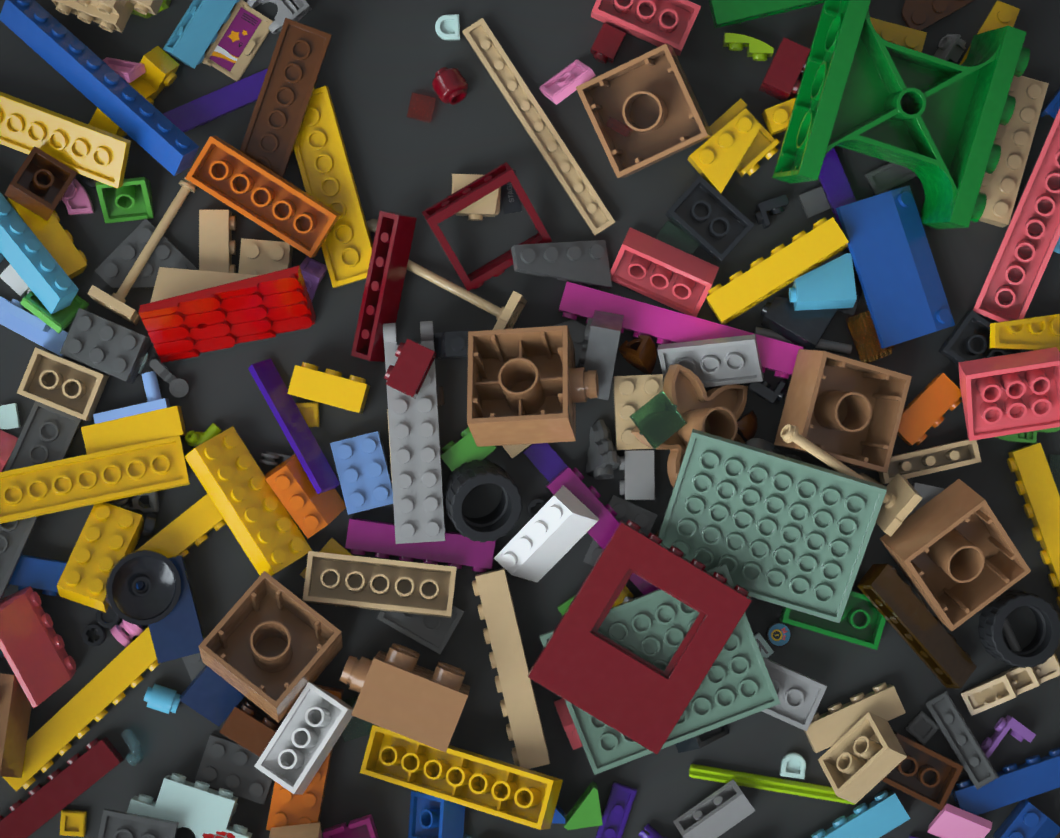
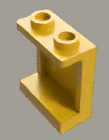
M739 99L709 126L712 134L717 133L748 105L742 99ZM756 118L755 120L761 125V128L736 168V172L741 177L746 173L751 176L761 167L758 163L764 157L769 160L779 151L776 146L780 141L778 139L775 140Z

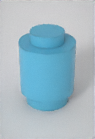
M154 684L153 688H147L143 701L148 702L146 706L148 708L167 714L170 712L176 714L181 695L177 694L176 690Z

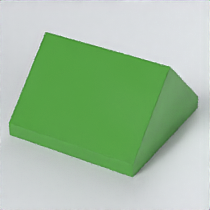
M146 177L124 179L123 186L120 188L96 182V189L105 223L154 218L151 182Z
M594 781L590 783L566 815L564 828L567 830L603 825L598 788Z

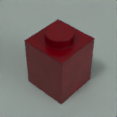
M603 23L591 48L590 53L594 54L593 58L604 64L607 61L613 63L626 33L607 23Z

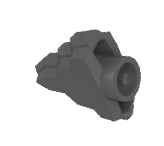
M598 420L590 427V447L587 452L585 468L586 474L591 477L594 476V479L607 480L614 477L613 470L621 465V461L617 455L616 447L612 443L609 427L606 426L604 420Z

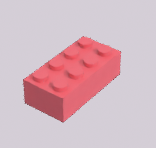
M596 0L591 11V18L607 23L657 47L669 44L673 47L676 55L680 56L701 6L688 0Z

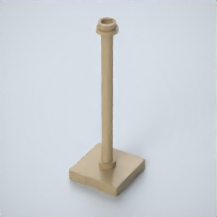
M185 177L183 180H180L179 184L182 187L117 293H113L111 296L92 285L87 293L95 302L134 325H137L141 317L135 309L125 304V297L190 191L195 193L196 185L185 179Z
M408 259L407 270L496 316L497 322L493 330L513 329L527 303L521 294L513 291L506 306L500 308Z
M787 424L782 428L780 436L784 442H794L839 473L868 481L800 435L797 426ZM899 473L886 486L887 492L876 523L883 532L889 536L894 534L904 519L922 500L919 493Z

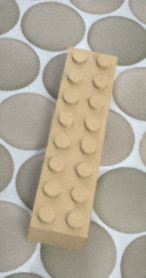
M505 568L476 574V580L472 581L475 596L480 595L482 603L477 606L480 619L486 620L487 628H484L483 632L486 645L491 644L493 652H489L492 669L497 668L498 676H495L497 692H503L504 699L501 700L500 704L503 717L508 716L510 722L506 724L509 741L514 740L515 747L512 748L514 764L526 769L550 764L532 681L528 678L529 668Z

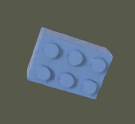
M380 431L330 443L348 515L393 504L392 479Z

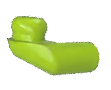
M212 423L205 432L188 431L185 434V441L188 445L197 447L220 434L222 430Z

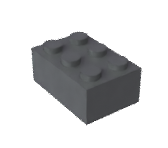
M79 308L60 354L134 384L152 341L150 337Z
M595 310L593 318L588 317L580 367H585L586 371L597 370L599 381L598 399L608 400L624 315Z

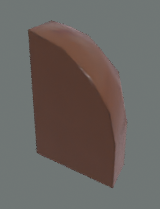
M638 335V339H634L629 343L626 340L618 349L621 355L633 367L651 375L657 356V349L652 338L647 335Z
M751 410L737 421V432L745 442L754 438L758 429L754 410Z

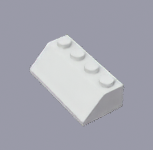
M563 485L502 548L494 559L511 575L538 583L598 522L599 518Z
M308 682L254 767L291 793L303 794L353 717L351 714L354 708L335 695Z

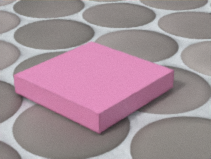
M576 59L541 85L539 89L545 97L557 105L575 92L577 86L591 80L596 75L590 67Z
M946 804L943 810L929 824L927 833L939 838H984L991 830L993 822L953 805Z

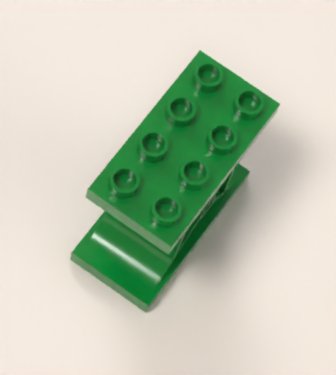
M825 0L772 178L790 184L818 180L824 157L837 145L912 170L920 179L925 193V201L920 214L922 225L934 229L969 228L970 221L978 222L985 210L987 196L985 193L979 192L984 174L993 173L1000 159L1001 146L994 143L999 124L1005 126L1010 121L1015 109L1016 99L1008 95L1013 77H1020L1029 62L1030 49L1023 47L1027 32L1011 26H1005L973 36L966 60L961 65L883 39L875 31L870 20L869 5L871 0Z

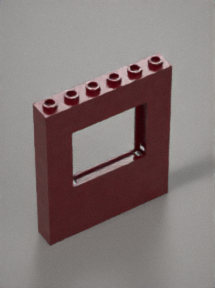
M628 519L627 522L621 520L529 671L528 678L658 755L752 600L747 596L749 591L738 584L732 587L726 583L728 579L715 571L712 575L704 570L706 565L694 558L692 561H689L683 557V551L673 545L669 549L661 544L663 540L651 532L649 535L639 531L641 526ZM632 573L699 612V615L664 671L598 632Z

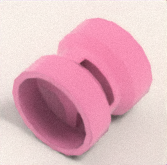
M122 619V622L119 625H115L110 632L119 643L127 647L133 642V638L139 636L145 629L142 625L132 624Z

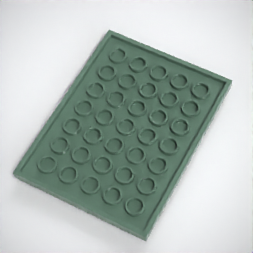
M692 429L658 537L663 540L661 544L669 549L673 545L683 551V557L689 561H692L694 558L706 565L704 569L706 571L726 563L734 586L738 584L748 590L749 594L747 596L840 623L885 498L887 487Z
M726 563L707 570L712 575L715 571L728 579L726 581L727 584L735 587ZM658 589L612 607L598 632L664 671L699 615V612ZM745 613L661 749L781 704ZM554 630L540 635L543 647ZM565 700L594 775L653 753Z

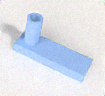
M151 371L141 374L147 402L93 414L95 424L170 407L169 399H162L156 372Z

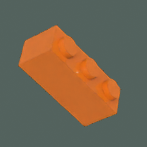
M939 373L903 409L897 435L908 446H913L914 444L918 446L928 436L925 432L931 426L936 428L945 419L942 415L948 409L953 411L962 402L960 399L961 390L944 373Z

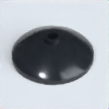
M139 550L122 557L111 569L106 582L107 600L112 610L124 621L136 625H149L165 618L176 606L181 592L180 576L175 565L164 555L150 550ZM143 581V587L137 589L136 583Z

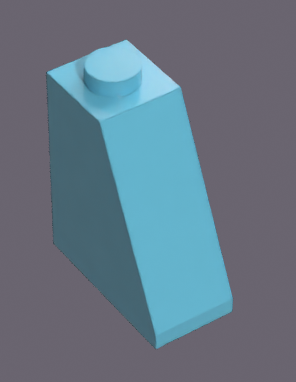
M846 253L795 279L792 288H789V301L794 303V311L853 308L857 295L851 253Z

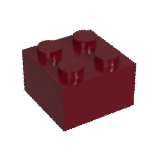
M784 37L759 91L783 102L788 97L793 98L801 82L798 76L799 74L803 76L811 49Z
M409 339L405 343L401 342L395 353V356L398 357L395 366L390 364L384 376L387 380L386 385L416 399L437 355L436 352Z

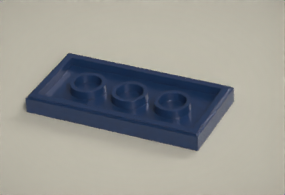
M183 555L168 558L175 565L180 576L181 592L178 602L169 615L156 623L148 625L158 664L200 653L198 646L204 640ZM138 581L137 584L140 589L143 587V581Z

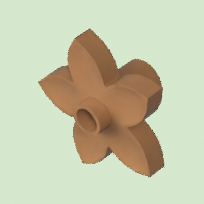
M679 364L669 366L663 385V397L668 411L647 415L638 422L631 433L649 448L656 450L670 449L667 472L673 488L692 429L745 444L743 438L737 433V420L745 408L748 386L737 384L714 387L706 392L699 377L691 370Z

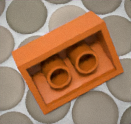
M296 454L265 474V480L307 539L329 525L346 508L344 500L335 488L317 494Z

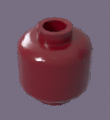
M444 67L435 73L432 87L443 103L454 105L466 97L468 83L457 68Z

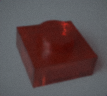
M412 93L407 118L431 123L436 98Z

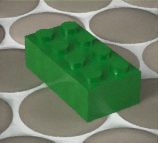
M851 591L840 623L787 607L782 608L779 618L781 622L875 650L878 649L886 622L884 616L864 594Z

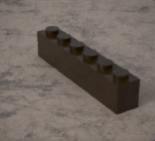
M873 564L857 584V587L946 688H962L977 668L971 660V656L962 650L956 643L955 637L941 626V621L928 611L927 605L915 596L911 586L902 581L893 566L889 564Z

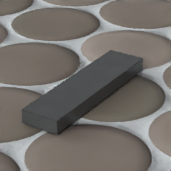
M948 691L927 702L926 706L964 766L976 789L978 790L999 778V775Z

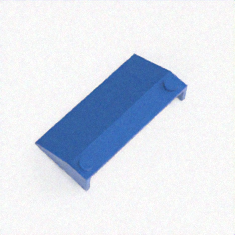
M910 185L836 208L844 235L849 241L848 247L882 349L955 326Z

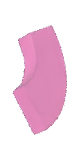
M74 178L61 199L66 205L68 215L94 214L93 204L88 192Z

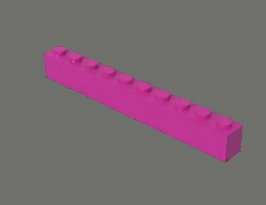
M568 281L566 282L559 307V312H563L562 317L571 320L581 317L587 319L586 324L588 317L593 318L595 310L624 315L621 329L622 334L624 330L634 332L633 337L639 338L638 335H647L656 338V343L658 344L754 334ZM756 334L763 373L768 369L775 371L774 376L788 379L789 376H792L798 350L803 349V347Z

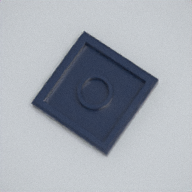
M206 665L181 694L180 701L219 727L245 696Z

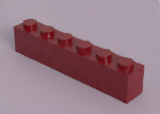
M387 211L379 212L351 356L368 361L385 362L383 324L396 323L416 217Z
M107 737L101 741L95 738L86 746L88 749L86 753L82 756L79 753L74 755L66 762L69 765L66 769L61 771L58 768L47 777L50 782L43 787L40 784L28 792L30 798L25 802H22L21 799L9 808L11 813L5 818L0 815V838H28L120 764L124 758Z

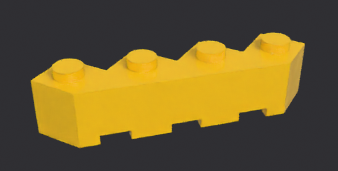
M156 46L142 57L140 63L144 64L146 72L131 83H128L152 105L154 104L153 100L160 92L177 78L175 73L180 65L159 46ZM97 107L88 125L120 137H125L127 133Z

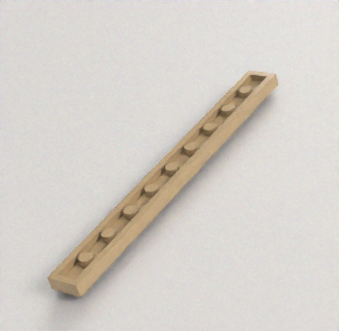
M481 18L462 31L463 35L594 236L615 224L613 217L484 19Z

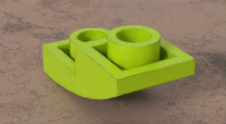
M725 33L723 36V47H729L730 51H742L743 47H747V57H753L754 61H767L768 57H772L774 53L773 47L753 37L735 33Z

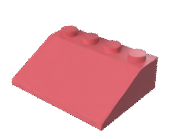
M1057 347L958 362L960 389L969 441L1060 427V352Z
M29 586L5 597L0 603V649L29 702L35 708L73 677L76 672V663L72 656H68L64 649V641L59 634H56L52 618L48 613L44 612L40 596Z

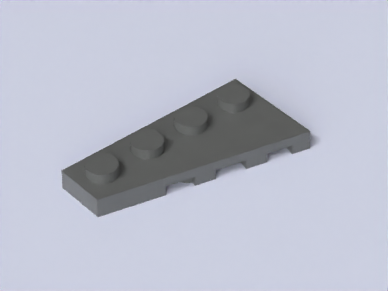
M606 240L522 244L511 247L515 272L541 277L549 276L557 278V280H569L587 286L595 285L608 290L612 288Z

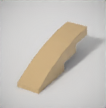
M1054 653L1045 663L1039 664L1036 667L1020 668L1015 666L962 692V698L971 716L1014 699L1017 695L1038 687L1045 681L1060 676V663Z

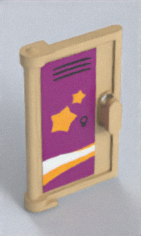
M240 0L231 11L228 21L223 24L218 32L216 40L208 48L202 63L209 67H214L236 82L239 81L270 32L268 28L273 21L251 8L244 0Z

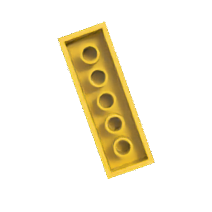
M826 217L820 219L813 224V230L807 234L805 230L798 233L792 238V243L785 247L784 244L779 245L771 251L772 254L769 258L764 260L761 257L750 264V270L745 273L740 270L729 277V283L723 287L721 284H718L708 291L709 295L706 297V300L722 325L729 323L794 282L796 278L810 272L846 249L849 241L833 217L829 220Z
M233 426L195 447L184 457L259 575L265 571L270 576H273L308 554V551H312L286 508L265 480V475Z

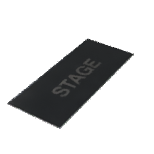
M508 182L501 186L504 214L522 212L520 199L512 184Z

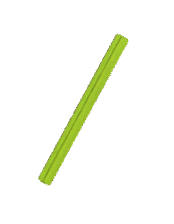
M691 764L689 768V776L691 778L728 783L734 779L738 786L855 805L836 796L833 788L829 786Z

